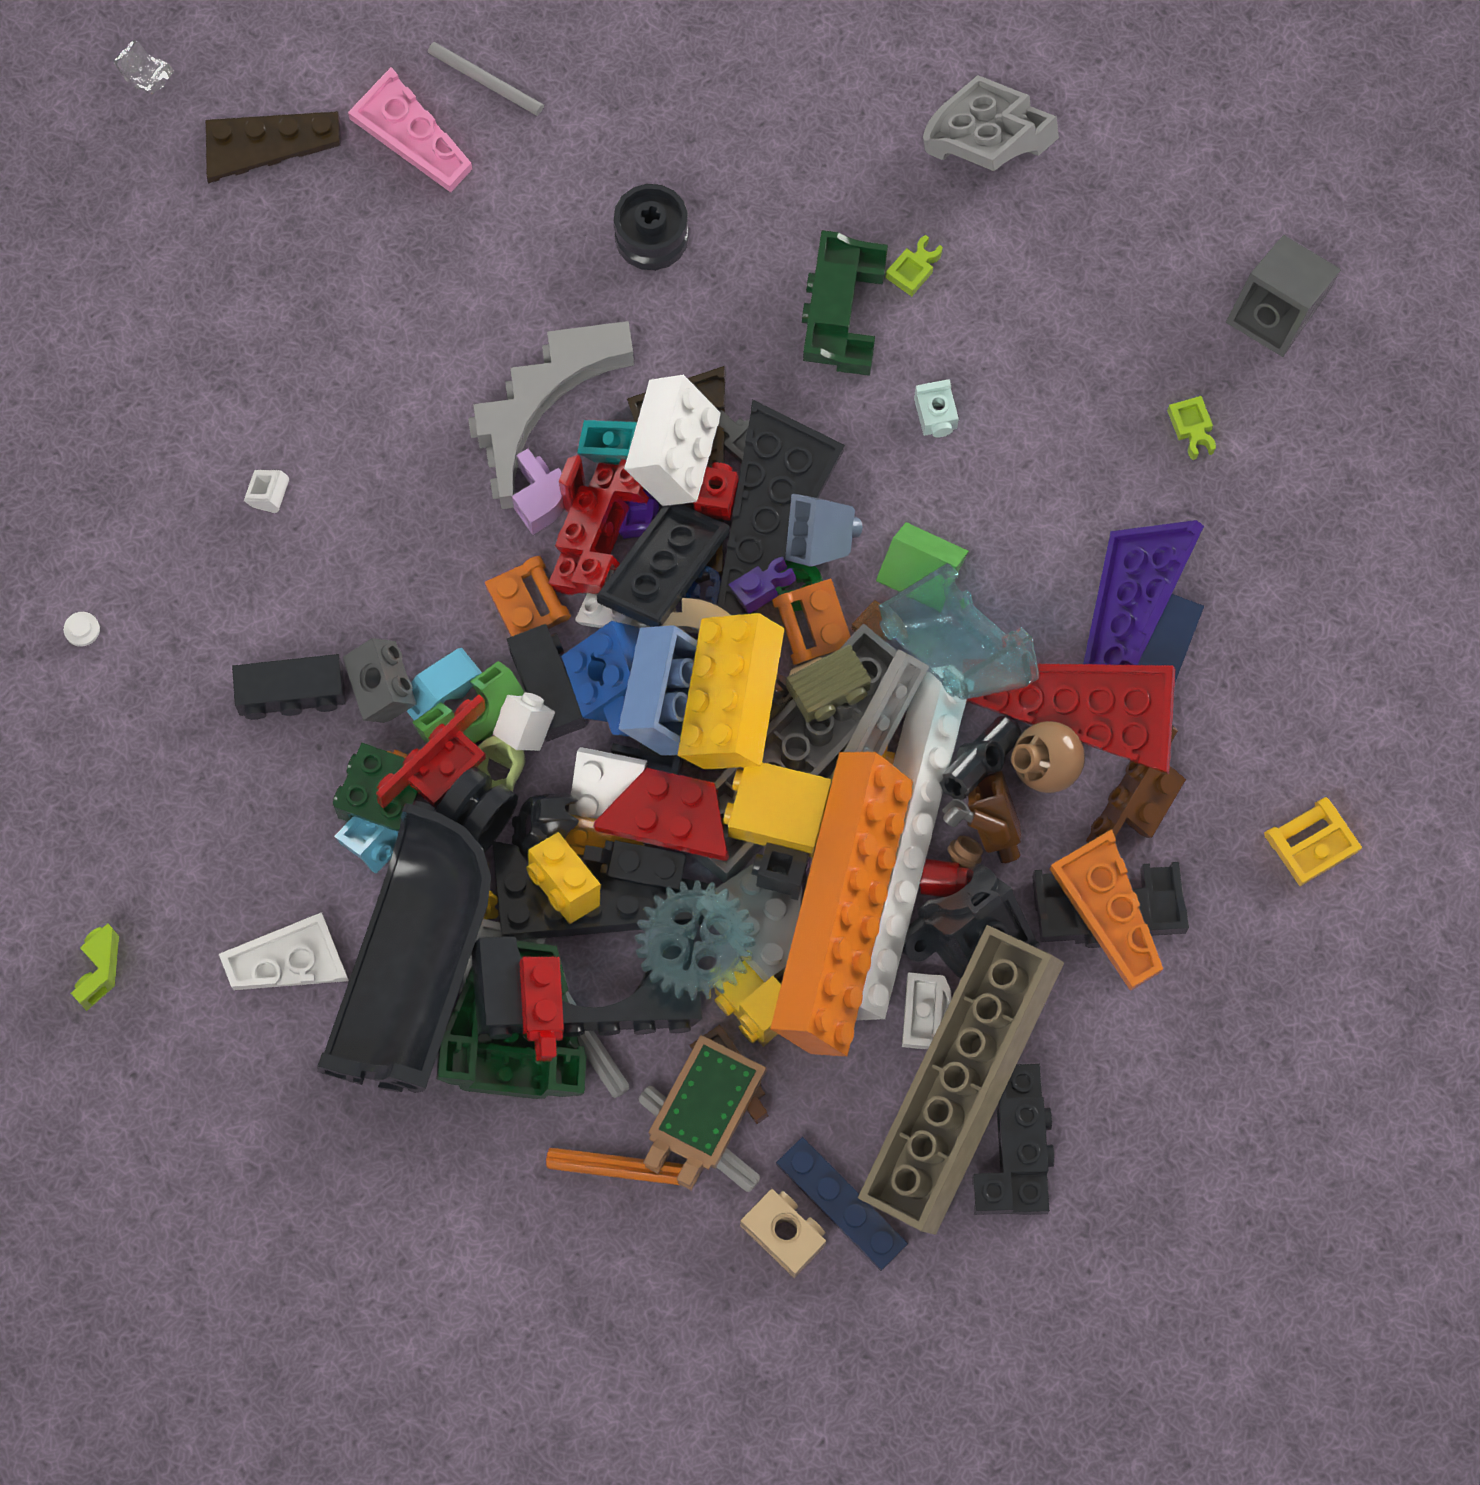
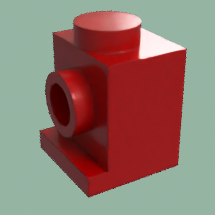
M716 462L712 464L711 468L706 467L697 502H693L696 511L711 518L730 521L739 481L737 472H733L731 466ZM710 485H718L721 487L719 489H712Z

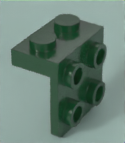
M361 742L357 754L354 753L349 760L346 780L343 786L340 785L333 798V806L338 818L348 822L355 816L388 829L399 831L404 804H413L416 801L418 792L408 785L385 808L378 804L376 792L378 791V784L389 773L395 774L404 766L403 761L405 758Z

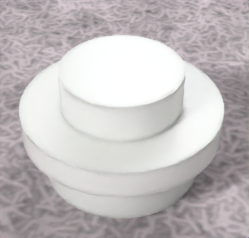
M77 612L66 620L63 630L65 637L71 644L87 646L97 639L100 626L92 614Z

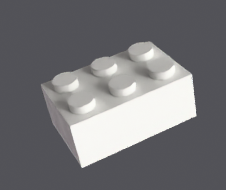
M684 375L649 380L624 469L662 506L697 502L721 413Z

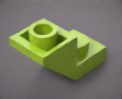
M108 923L103 928L98 927L92 930L86 936L85 943L80 947L98 968L94 973L89 972L82 976L75 984L76 989L70 993L86 1011L115 987L119 936Z

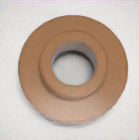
M959 836L957 840L951 841L948 846L951 860L960 863V867L971 868L982 861L983 849L981 845L968 836Z

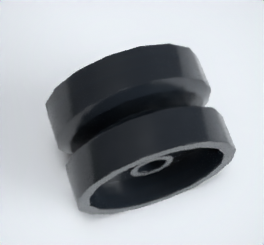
M659 184L636 186L621 196L615 206L613 220L615 243L619 254L628 264L641 270L656 271L670 267L678 261L686 250L688 243V212L682 198L674 190Z
M474 766L465 771L450 787L435 812L464 826L485 853L507 826L517 806L518 796L502 784L492 788V778Z

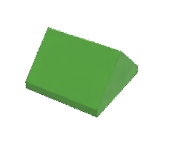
M906 522L893 537L876 582L939 610L969 551Z

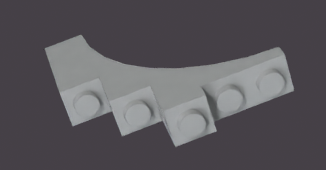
M629 321L548 331L549 344L542 345L543 364L510 368L512 380L505 381L508 400L473 404L475 417L468 418L471 438L478 437L480 448H486L489 468H496L497 478L490 479L492 497L493 499H500L501 509L514 508L512 496L515 494V478L518 468L516 455L523 451L529 434L542 415L562 395L583 381L610 370L634 365Z

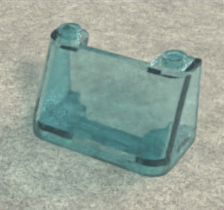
M948 563L879 605L882 617L880 627L885 636L890 640L895 639L914 658L929 666L928 671L942 683L945 691L951 697L957 696L959 699L964 700L1024 688L1039 679L1032 636L1022 627L1008 634L1000 630L973 606L972 596L968 590L962 592L955 584V579L959 577L958 571Z

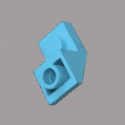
M463 648L456 649L416 675L412 680V691L417 705L407 710V712L414 721L440 702L444 703L449 699L463 698L472 688L470 681L482 672Z

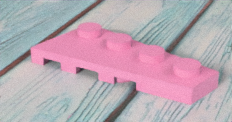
M392 67L348 112L351 121L449 192H452L472 170V164L448 134L440 129L428 110L425 111L416 100L413 92L400 81L398 74Z

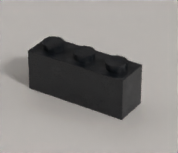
M544 624L506 638L509 652L525 691L541 697L544 700L543 704L555 712L545 741L548 742L585 728V719L582 717L565 665L563 666L559 656L564 651L557 633L551 635L547 625Z
M339 654L232 665L235 707L239 715L245 716L246 719H263L267 716L266 713L281 712L285 716H294L301 714L302 709L316 708L320 712H330L338 708L337 705L346 704L343 664Z

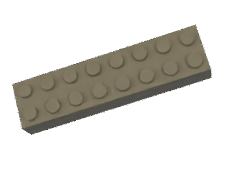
M986 926L858 1196L860 1200L922 1232L937 1234L1065 962L993 927Z

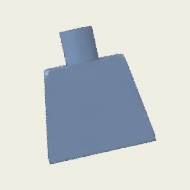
M792 494L785 560L807 566H815L848 556L851 552L852 538L859 537L863 529L861 520L858 517H854V507L829 500Z

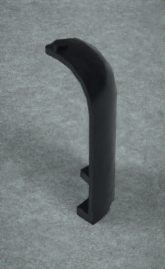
M414 801L413 804H404L400 828L388 870L329 1040L317 1066L319 1073L359 1085L363 1084L364 1078L379 1081L378 1088L394 1092H402L403 1088H406L413 1093L425 1091L488 906L491 882L484 850L470 832L457 822L434 812L435 808L427 803Z

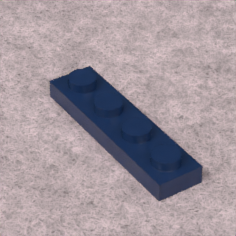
M803 1137L776 1162V1165L880 1271L908 1245L870 1204L858 1198L859 1193Z

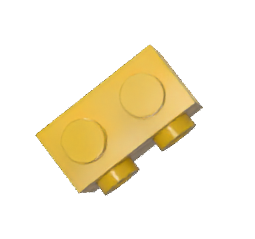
M559 832L528 849V866L526 869L529 877L536 885L541 887L548 896L553 908L556 911H560L569 924L600 906L601 884Z

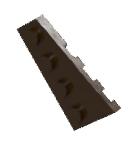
M339 112L205 120L207 181L209 184L219 181L223 177L234 174L237 176L247 173L251 169L265 165L272 166L296 156L303 157L341 146Z

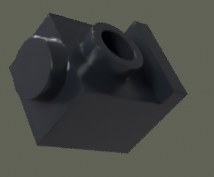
M767 842L764 854L757 853L751 875L757 876L756 886L791 896V899L798 900L807 871L809 853Z

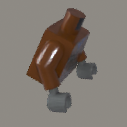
M1003 771L987 775L968 794V807L960 799H954L942 809V812L945 813L943 820L948 825L956 827L964 819L968 822L967 825L978 830L985 851L987 853L997 851L1001 863L1013 862L1021 856L1017 846L1021 843V826Z

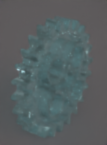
M699 880L695 881L693 890H688L686 884L680 882V892L676 894L670 887H667L668 898L666 900L655 895L654 900L657 908H644L649 921L638 920L637 922L639 928L645 931V933L635 935L636 942L645 945L636 950L638 958H647L641 964L643 971L653 970L649 977L652 983L663 979L661 989L664 993L674 986L675 996L680 999L685 990L689 991L692 1001H695L698 991H703L707 1000L710 999L711 988L714 987L721 994H724L723 983L725 981L732 985H737L734 975L735 971L742 974L747 973L742 960H753V954L745 949L756 946L755 938L746 936L754 931L753 923H743L749 917L748 910L737 911L741 905L740 899L737 897L728 902V889H723L717 895L713 882L709 884L706 891L702 890ZM703 910H706L708 913L700 927L702 942L697 941L695 943L690 968L685 971L683 966L686 964L691 952L688 939L696 937L700 914ZM687 911L693 914V918L688 924L679 925L674 922L675 916L680 912ZM721 921L728 925L726 932L721 935H713L709 932L710 926L715 922ZM674 945L682 949L681 954L675 959L670 960L663 957L664 950L669 946ZM704 956H713L717 959V963L712 969L703 970L698 967L699 960Z

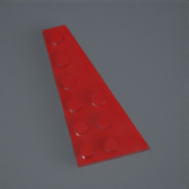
M962 663L961 678L970 683L966 702L1030 725L1045 721L1064 724L1071 728L1085 745L1169 774L1175 686L1174 666Z

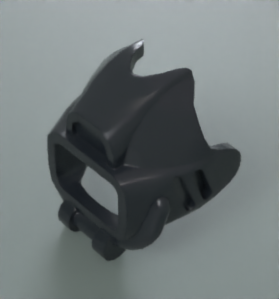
M568 793L535 795L527 799L521 806L519 815L512 818V826L514 827L512 844L520 846L523 851L528 852V849L557 832L565 839L567 834L579 822L578 819L565 811V806L575 804L578 799ZM528 815H531V829L526 835V819Z

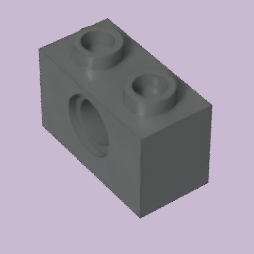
M371 638L343 657L363 721L385 723L417 705L412 691V684L408 679L402 661V653L396 641Z

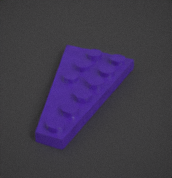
M1197 520L1110 532L1083 664L1138 665L1204 525Z

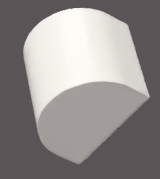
M254 470L244 501L253 508L277 513L282 503L289 477L281 470Z

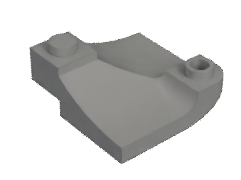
M979 75L934 113L926 125L923 134L924 149L927 154L941 160L953 154L992 171H995L1010 159L1026 152L1039 156L1059 138L1057 116L1031 107L1029 95Z

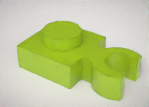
M927 235L919 239L915 253L906 248L886 271L885 278L911 297L933 273V266L930 264L937 262L942 255L943 247L941 245L932 252L924 249L929 241Z
M1202 396L1169 405L1167 412L1178 440L1188 438L1190 441L1188 446L1190 458L1192 460L1197 459L1199 454L1196 448L1197 445H1204L1209 455L1214 454L1216 449L1215 440L1206 434L1211 432L1213 424Z

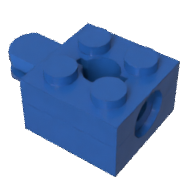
M610 621L561 657L582 717L608 722L612 734L630 737L618 728L640 629L638 626Z

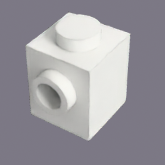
M525 692L523 696L507 695L501 707L493 735L516 750L540 751L555 712L543 704L544 700L535 694Z

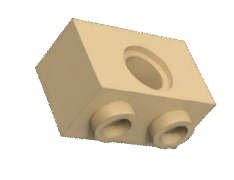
M771 1189L742 1218L740 1226L795 1278L825 1247L826 1240L822 1237L825 1231L811 1217L805 1221L795 1211L798 1205L788 1194L782 1191L778 1195ZM782 1222H788L795 1227L797 1233L792 1239L783 1240L776 1235V1226Z

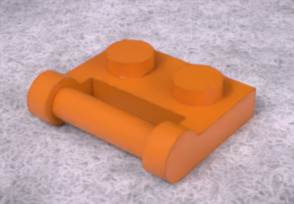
M541 556L532 557L525 561L523 565L484 582L511 637L544 624L549 629L571 618L567 606H562L554 588L548 584L549 578L544 571L546 565ZM532 576L550 611L549 614L543 617L540 616L522 579Z
M831 578L778 595L772 599L774 608L778 607L786 630L793 652L790 655L793 665L837 651L851 637ZM800 600L815 647L806 649L791 604Z

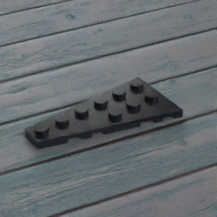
M753 399L717 603L718 607L727 611L730 615L748 613L732 593L729 584L757 566L764 572L776 558L783 557L785 560L792 494L819 498L845 450L844 444ZM756 609L755 611H753V612L750 613V614L756 613V612L758 611V609Z
M493 841L501 937H516V940L711 924L696 906L699 899L716 889L715 884L682 878L680 891L618 880L599 873L601 865L584 862L583 858L580 859L601 884L600 906L569 924L560 911H556L553 908L548 896L541 887L536 885L529 877L526 869L528 866V852L523 851L517 845Z

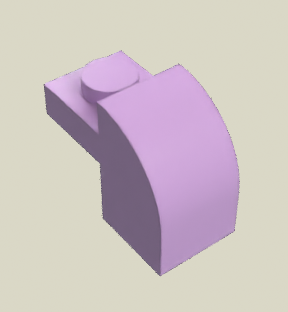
M527 448L516 456L518 468L530 485L514 494L512 500L515 511L532 535L553 523L564 509L559 487V478L562 472L559 467L550 472L544 460L540 456L535 458Z

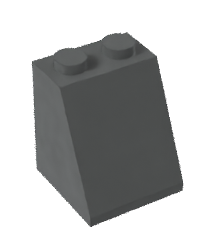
M1283 234L1250 273L1226 323L1284 357L1329 293L1341 269Z

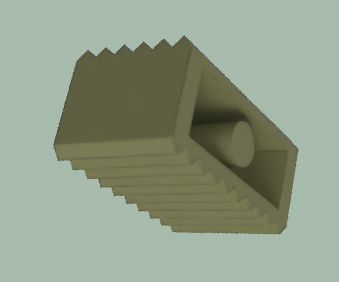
M850 644L788 676L786 679V688L807 723L813 719H817L818 722L828 719L836 712L838 706L846 702L849 705L860 702L868 695L867 691L870 690L871 684L870 676Z

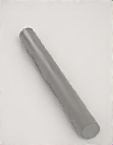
M436 42L430 45L428 54L532 114L538 116L543 110L544 104Z

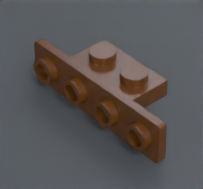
M1173 725L1171 742L1173 741L1174 737L1178 732V730ZM1130 761L1125 770L1126 774L1119 786L1110 793L1108 804L1101 816L1096 818L1091 825V833L1086 842H1091L1111 829L1116 837L1124 822L1140 835L1152 838L1186 779L1171 766L1169 774Z

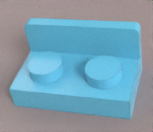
M353 816L334 837L342 846L362 859L371 871L377 873L391 859L399 831H394Z

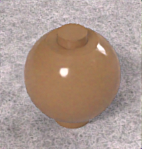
M1045 721L1030 726L1020 735L1012 752L1011 760L1017 775L1028 787L1043 793H1055L1067 789L1080 777L1085 764V750L1079 737L1071 728L1058 722Z

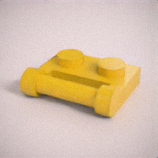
M1327 797L1315 802L1314 808L1279 828L1274 826L1264 832L1265 838L1273 850L1277 852L1299 886L1311 881L1362 849L1358 840ZM1321 819H1324L1329 824L1326 828L1293 847H1290L1286 841Z

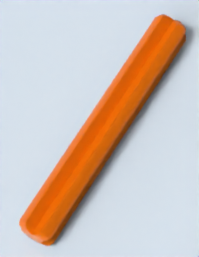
M549 1148L546 1156V1166L548 1169L679 1185L677 1177L684 1164L665 1162L661 1171L657 1174L646 1168V1164L643 1163L645 1159L559 1148Z

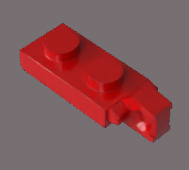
M522 957L520 960L523 1034H527L528 1041H535L536 1061H552L556 1057V1041L563 1039L564 1031L560 957Z

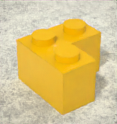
M744 960L715 985V993L718 997L714 1001L727 1016L733 1013L739 1019L741 1025L738 1027L751 1043L758 1040L764 1047L778 1035L770 1028L781 984L774 976H771L764 982Z

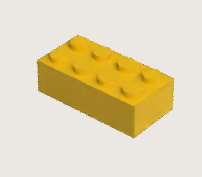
M760 613L701 619L677 756L702 769L757 767L762 765L785 628Z

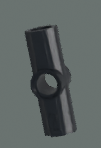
M999 716L973 743L961 745L958 749L957 760L942 774L943 779L939 784L943 792L950 795L953 799L964 800L989 773L1002 770L1005 756L1015 746L1019 736L1022 734L1018 723L1013 722L1007 716Z

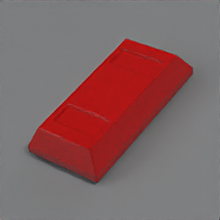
M578 455L567 459L559 478L563 506L568 513L580 485L586 486L582 459Z

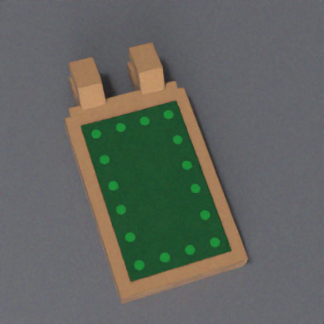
M700 1035L648 1132L649 1140L654 1143L643 1162L646 1164L645 1167L659 1174L671 1151L686 1158L687 1161L683 1165L677 1181H679V1185L692 1191L703 1168L707 1170L710 1167L716 1169L767 1072L766 1067Z

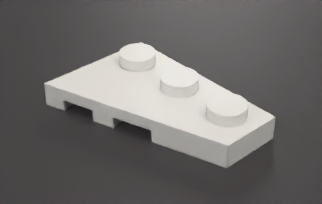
M322 912L219 954L233 990L349 981Z

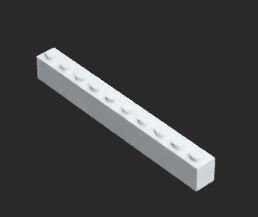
M946 669L926 672L908 706L893 766L913 781L912 796L908 802L904 818V829L900 835L896 852V863L892 868L888 885V896L883 906L879 923L880 929L875 939L871 956V967L867 973L863 989V1000L856 1020L885 1019L943 794L939 783L943 779L942 774L950 766L970 688V683Z

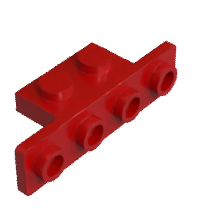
M478 694L472 701L467 699L462 702L454 713L455 717L447 725L442 723L437 726L429 736L430 741L421 750L418 748L412 750L404 759V766L397 773H389L380 781L377 786L376 796L377 802L382 808H385L408 785L413 787L435 808L450 787L465 771L474 766L478 767L486 759V754L463 734L485 711V700L482 696Z

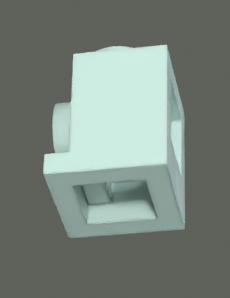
M950 379L917 385L914 401L923 435L933 434L934 437H944L951 434L954 429H957L959 418L951 392ZM941 406L944 407L942 410H935V409H934V408H936V407H941Z

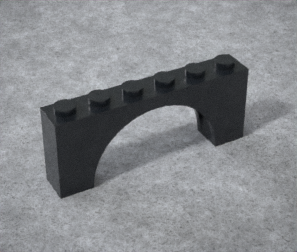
M694 933L658 934L648 943V962L643 979L635 992L628 998L603 1007H583L562 1001L563 1036H581L585 1034V1031H598V1035L610 1036L619 1034L620 1030L634 1029V1034L637 1035L651 1034L656 1032V1029L669 1028V1032L674 1034L691 1031V1027L702 1019ZM479 937L471 953L478 1034H490L491 1039H505L512 1037V1033H523L520 979L521 957L516 937Z

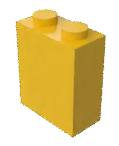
M763 762L761 766L744 767L743 770L737 768L732 785V790L737 791L735 803H727L723 824L728 825V837L766 846L768 842L809 853V857L813 858L832 779Z

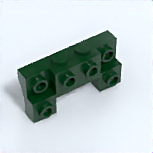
M821 230L815 273L809 272L806 293H812L811 303H804L802 323L807 324L803 361L837 365V372L870 376L875 336L849 333L856 281L883 285L888 245L860 241L839 232Z

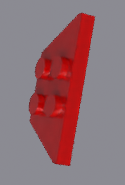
M646 768L595 820L593 825L596 832L722 861H728L729 858L723 831V819L719 808L718 790L715 783Z

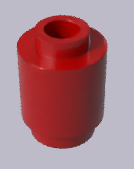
M926 858L919 884L921 894L947 897L957 893L967 885L968 879L966 874L969 868L960 867V863Z

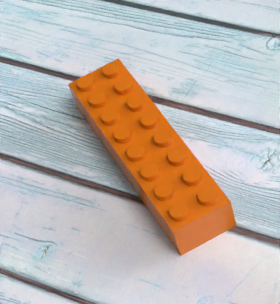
M839 752L770 1028L810 1054L848 1056L850 1043L854 1038V1027L858 1010L863 1000V989L867 973L871 967V956L875 939L880 929V918L888 896L891 872L896 863V852L900 835L904 829V818L908 802L912 796L913 781L877 752Z

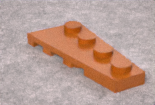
M1111 829L1053 863L1049 870L1131 991L1160 974L1163 966L1148 925L1143 920L1137 895L1132 890L1127 876V868L1123 858L1120 857L1115 844L1116 838Z

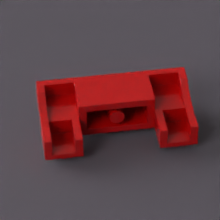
M621 459L619 465L599 462L589 487L580 485L564 525L558 533L555 547L561 554L548 584L556 592L566 595L577 593L598 594L605 585L609 570L615 571L620 565L616 558L610 554L630 508L624 501L647 504L649 497L643 491V487L624 469L627 460Z

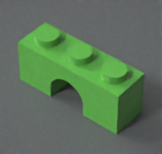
M499 661L470 681L477 695L479 694L485 700V711L463 732L474 744L478 741H484L493 735L501 707L507 695L523 696L525 693L512 671ZM440 702L413 721L412 724L427 744L430 741L429 736L433 730L442 723L447 725L455 715L452 710Z

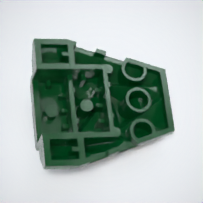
M517 941L521 959L522 957H560L557 946ZM560 959L562 1001L568 1003L566 996L568 986ZM471 966L465 984L453 1008L438 1051L436 1079L447 1084L459 1085L461 1090L468 1092L531 1099H545L548 1095L557 1097L583 1095L585 1091L586 1054L584 1046L579 1045L577 1036H563L561 1041H556V1057L552 1061H536L535 1041H528L526 1034L512 1033V1037L505 1039H491L490 1034H478L473 968Z

